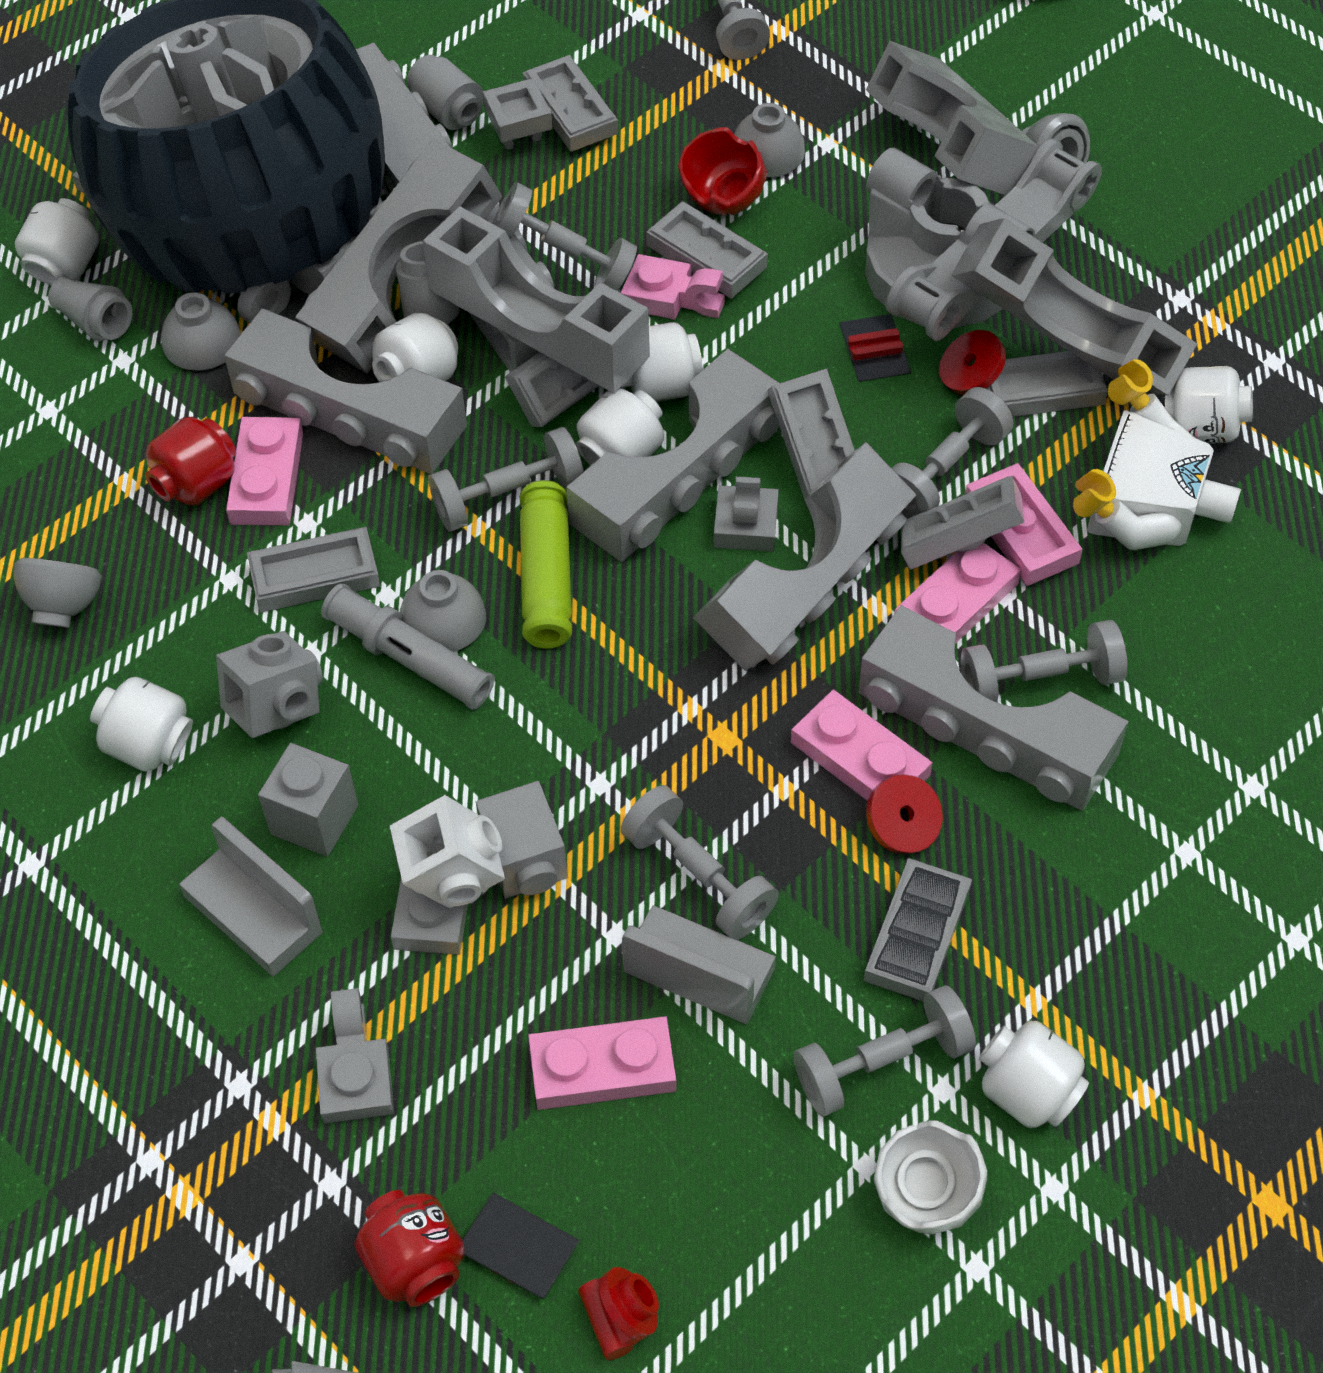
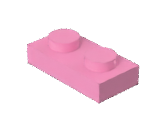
M242 417L234 461L235 470L231 479L226 509L230 525L290 526L303 439L300 418Z
M1019 463L966 485L965 494L1005 477L1013 476L1022 496L1024 523L991 537L1005 557L1021 569L1020 577L1026 586L1080 563L1082 547Z
M982 543L973 550L956 552L900 605L955 632L956 644L1019 584L1021 569L988 545Z
M834 689L791 730V743L867 801L873 789L885 779L905 774L926 781L931 775L933 762Z
M667 1016L529 1034L537 1110L676 1092V1075Z

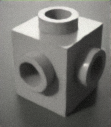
M285 631L262 635L253 642L216 655L220 707L251 738L275 729L288 727L296 721L320 713L318 685L322 683L323 679L320 664L312 651L305 650Z

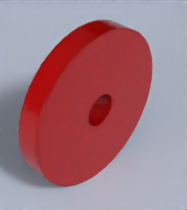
M974 330L961 335L949 345L941 358L939 374L942 382L949 390L958 395H964L969 389L974 387L986 389L999 377L1006 361L1005 347L995 334L987 330ZM976 359L975 363L969 366V363Z
M902 774L885 779L873 789L867 802L866 817L869 829L879 844L891 852L912 854L929 847L940 833L943 821L940 800L931 786L918 777ZM902 807L909 812L908 821H904L900 816V809Z

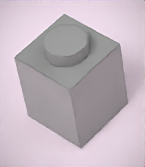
M293 743L288 745L258 794L270 835L326 857L331 853L358 807L348 764Z
M539 781L476 801L477 814L485 815L493 822L502 840V850L498 853L505 879L499 882L505 899L521 893L524 895L539 894L553 887L556 882L568 878L565 845Z

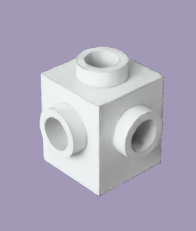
M446 795L390 825L402 883L418 894H423L448 908L475 901L479 898L482 891L505 879L498 853L502 850V840L496 826L485 815H478Z

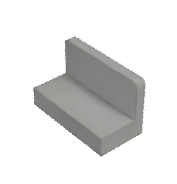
M221 816L211 825L219 850L179 883L183 896L274 977L323 933L311 894Z
M654 905L649 910L640 929L629 925L622 936L623 969L625 973L746 1025L775 970L776 956L729 938L726 935Z

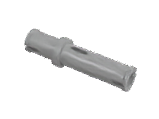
M341 583L336 585L325 598L321 608L322 617L328 621H333L362 639L363 648L372 654H386L417 673L423 679L428 680L462 701L472 710L473 708H479L491 693L495 681L493 674L486 673L450 651L444 645L402 621V613L390 606L380 608L352 591L346 584Z

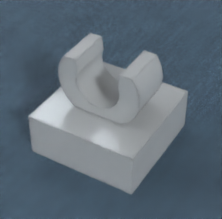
M534 78L483 91L484 108L501 143L504 144L507 150L513 148L514 139L530 135L534 143L540 141L542 132L552 129L551 112Z
M736 476V486L719 485L714 527V548L774 552L779 489L760 488L761 478Z

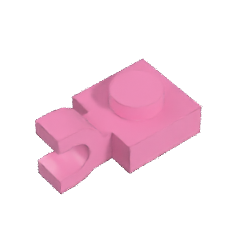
M638 254L621 294L649 308V315L676 319L680 308H686L707 317L719 318L725 304V295L717 293L723 281V271L704 268L697 270L692 276V267L689 263Z

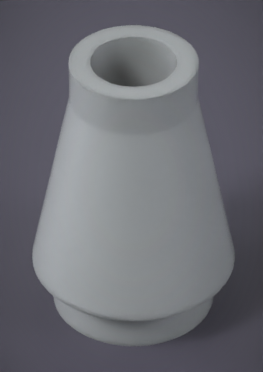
M68 277L57 279L50 287L48 294L50 305L54 309L61 311L94 340L117 339L130 326L132 306L129 300L125 298L123 292L116 287L74 281Z

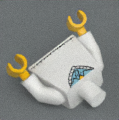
M1133 359L1118 369L1119 377L1109 383L1108 396L1116 404L1125 405L1131 403L1132 407L1130 412L1123 411L1104 471L1093 469L1075 483L1077 490L1082 493L1074 498L1073 508L1078 516L1090 517L1087 532L1095 535L1115 537L1126 548L1138 550L1166 544L1174 546L1185 544L1195 514L1231 524L1241 489L1206 480L1214 452L1210 444L1196 439L1176 422L1155 394H1146L1152 388L1153 375L1150 368L1144 362Z

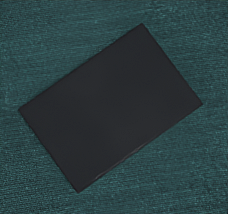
M892 314L839 322L858 382L911 374L903 343L900 341L899 331L896 329Z
M493 1192L462 1241L465 1249L464 1255L489 1268L495 1274L505 1277L511 1283L517 1284L544 1299L580 1240Z

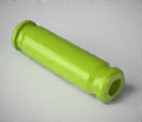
M539 480L528 484L519 495L520 506L522 507L520 511L522 617L525 620L522 626V635L531 645L547 649L563 645L572 636V624L569 621L572 614L568 511L566 509V490L556 482Z

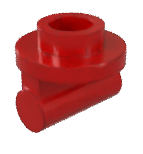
M614 1267L603 1274L602 1277L591 1280L578 1289L606 1360H614L626 1355L633 1349L634 1344L655 1332L658 1325L657 1311L659 1301L652 1285L642 1275L631 1273L622 1267Z

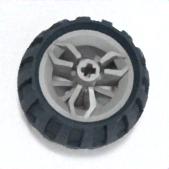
M170 0L165 3L160 1L140 10L141 14L124 24H117L101 36L102 41L91 52L83 54L76 65V78L69 83L67 106L68 133L79 180L91 208L103 227L121 250L138 267L158 282L168 281L173 283L179 290L191 293H200L202 290H222L224 294L245 292L249 287L273 282L275 285L296 277L295 273L317 262L322 264L338 254L339 247L352 236H358L369 222L372 206H377L379 203L384 178L385 147L380 106L373 83L357 50L341 26L317 0Z

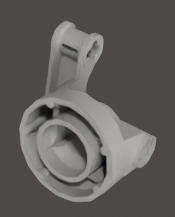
M1054 138L1048 139L1036 151L1016 186L994 205L988 201L986 194L976 185L956 178H941L934 170L896 148L887 149L874 163L866 184L867 191L870 193L865 276L874 297L894 316L902 317L925 327L926 335L935 341L944 338L953 328L985 321L1001 311L1002 308L951 276L979 225L1006 218L1039 241L1044 242L1090 199L1102 175L1101 165L1095 161L1084 163L1063 151L1061 142Z

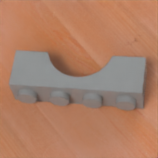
M889 41L866 91L887 111L910 121L939 139L941 144L935 157L959 180L1007 195L1016 186L1028 168L1039 146L941 59Z
M435 139L431 140L420 156L410 164L407 173L387 199L376 208L373 217L353 243L342 252L339 261L323 282L308 296L305 305L296 315V319L301 324L311 327L313 339L319 346L368 374L372 368V344L376 335L397 322L392 313L390 296L392 285L397 276L396 265L401 260V250L409 244L423 241L459 206L486 219L503 197L484 165Z
M459 206L422 241L430 291L610 392L615 393L650 357L649 308L601 282L587 296H571L552 288L525 265L515 251L505 230Z
M1006 218L979 225L951 274L952 277L1113 380L1119 377L1118 369L1133 359L1141 360L1150 368L1153 375L1152 388L1146 394H1155L1156 396L1169 395L1196 348V342L1153 314L1122 305L1090 289L1059 265L1054 258V250Z
M263 308L224 355L233 392L245 402L252 405L261 404L283 413L289 418H300L301 424L304 426L312 425L336 435L349 445H361L383 454L394 463L403 467L412 466L426 473L433 474L467 427L463 390L461 387L414 368H410L389 380L373 384H351L336 380L319 369L311 327Z
M727 349L689 381V421L694 428L691 435L679 446L659 455L630 457L612 452L605 453L566 487L569 524L621 563L638 548L649 546L660 533L662 526L679 511L686 512L692 508L706 487L719 476L724 477L730 474L738 465L742 455L758 441L764 442L775 433L779 424L767 390L771 386L780 383L731 350Z
M865 442L840 461L804 499L812 516L815 529L814 551L806 569L797 571L780 570L754 560L733 575L693 618L745 671L765 658L771 665L775 664L799 640L792 632L803 619L808 624L812 623L835 601L836 598L829 592L830 589L840 579L847 584L868 565L872 558L865 551L876 540L882 545L906 523L907 519L901 512L917 494Z
M900 605L862 657L858 693L867 697L878 709L888 713L895 712L922 726L933 738L942 742H952L979 756L981 761L988 767L999 772H1009L1034 785L1048 799L1060 803L1066 802L1083 811L1119 756L1129 721L1072 692H1068L1053 702L1034 707H1013L984 697L967 683L959 671L954 651L956 633Z

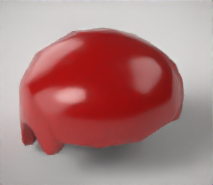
M719 127L698 134L684 147L678 162L683 186L691 200L702 210L721 216L735 215L746 210L761 195L768 173L762 154L758 151L754 141L749 140L746 142L738 138L727 127Z

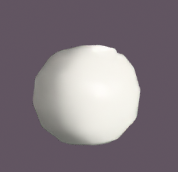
M939 1121L920 1122L918 1125H911L898 1130L879 1150L874 1174V1184L887 1214L904 1227L925 1234H936L961 1227L981 1206L987 1182V1169L977 1142L970 1134H964Z

